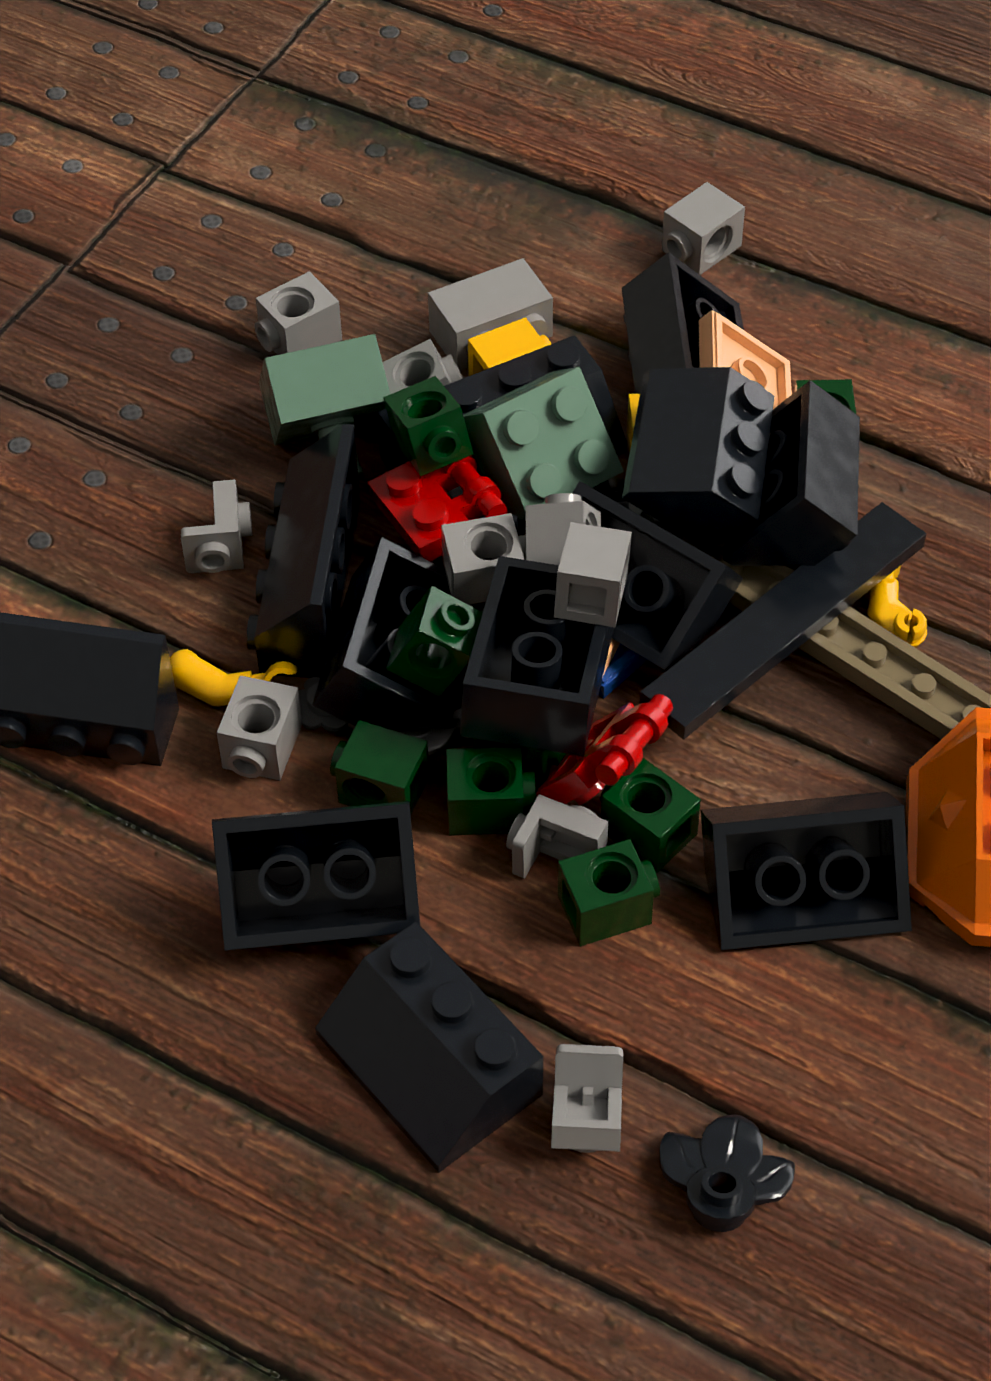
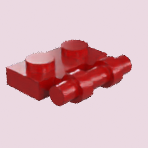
M471 455L423 476H420L410 461L367 482L372 500L415 554L430 562L442 556L441 525L474 520L483 515L484 517L507 514V507L501 500L500 489L489 477L481 476L476 471L477 463ZM460 486L463 494L451 499L446 492Z
M656 694L648 703L634 706L629 702L592 723L585 756L567 754L537 790L536 795L540 794L563 804L575 800L578 805H582L596 796L605 785H615L621 776L630 775L642 761V750L646 744L655 743L667 729V718L673 711L671 700L662 694Z

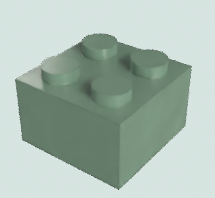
M580 366L550 372L463 415L473 454L483 476L489 477L501 491V500L507 507V513L518 516V520H526V505L545 504V497L548 495L559 493L572 494L579 481L592 488L624 472Z

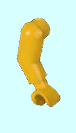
M900 565L869 590L867 614L870 620L917 648L927 636V619L919 610L913 608L912 612L898 600L899 583L896 578L900 572Z
M188 649L178 650L170 657L175 687L215 707L228 705L240 675L271 682L272 677L276 674L292 675L297 673V667L291 662L286 661L276 662L265 673L252 675L251 670L227 674Z

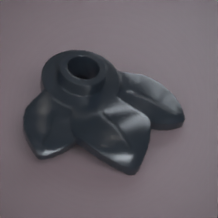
M725 1115L715 1119L705 1128L702 1139L681 1133L667 1132L660 1143L659 1160L664 1178L686 1192V1202L693 1217L701 1226L711 1231L727 1232L738 1228L751 1215L755 1205L781 1200L790 1191L794 1181L795 1163L783 1157L763 1155V1139L759 1128L752 1121L741 1115Z

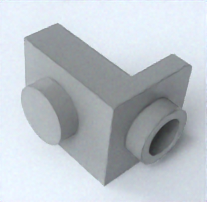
M235 479L213 481L215 525L184 527L181 529V543L188 573H215L223 570L244 569L242 537L253 536L250 503L238 501Z
M539 794L528 815L518 814L510 828L506 847L512 850V873L526 878L540 852L556 859L564 860L606 847L608 842V821L599 818L594 812L578 805L568 806Z
M560 1044L556 1047L551 1148L573 1149L584 1153L596 1151L620 1152L623 1077L622 1048Z

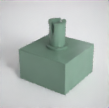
M376 334L264 358L259 378V386L274 446L315 436L321 439L342 424L354 425L355 428L377 423L378 411L386 409L383 397L390 395ZM357 455V466H358V476H359V475H361V474L363 473V470H362V467L360 466L359 459H358V455Z

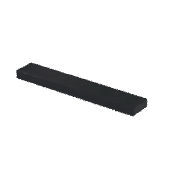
M881 502L858 520L857 536L854 537L853 541L845 549L833 552L816 566L801 565L640 691L639 704L648 703L656 694L668 697L673 704V711L667 718V727L684 740L922 549L927 533Z

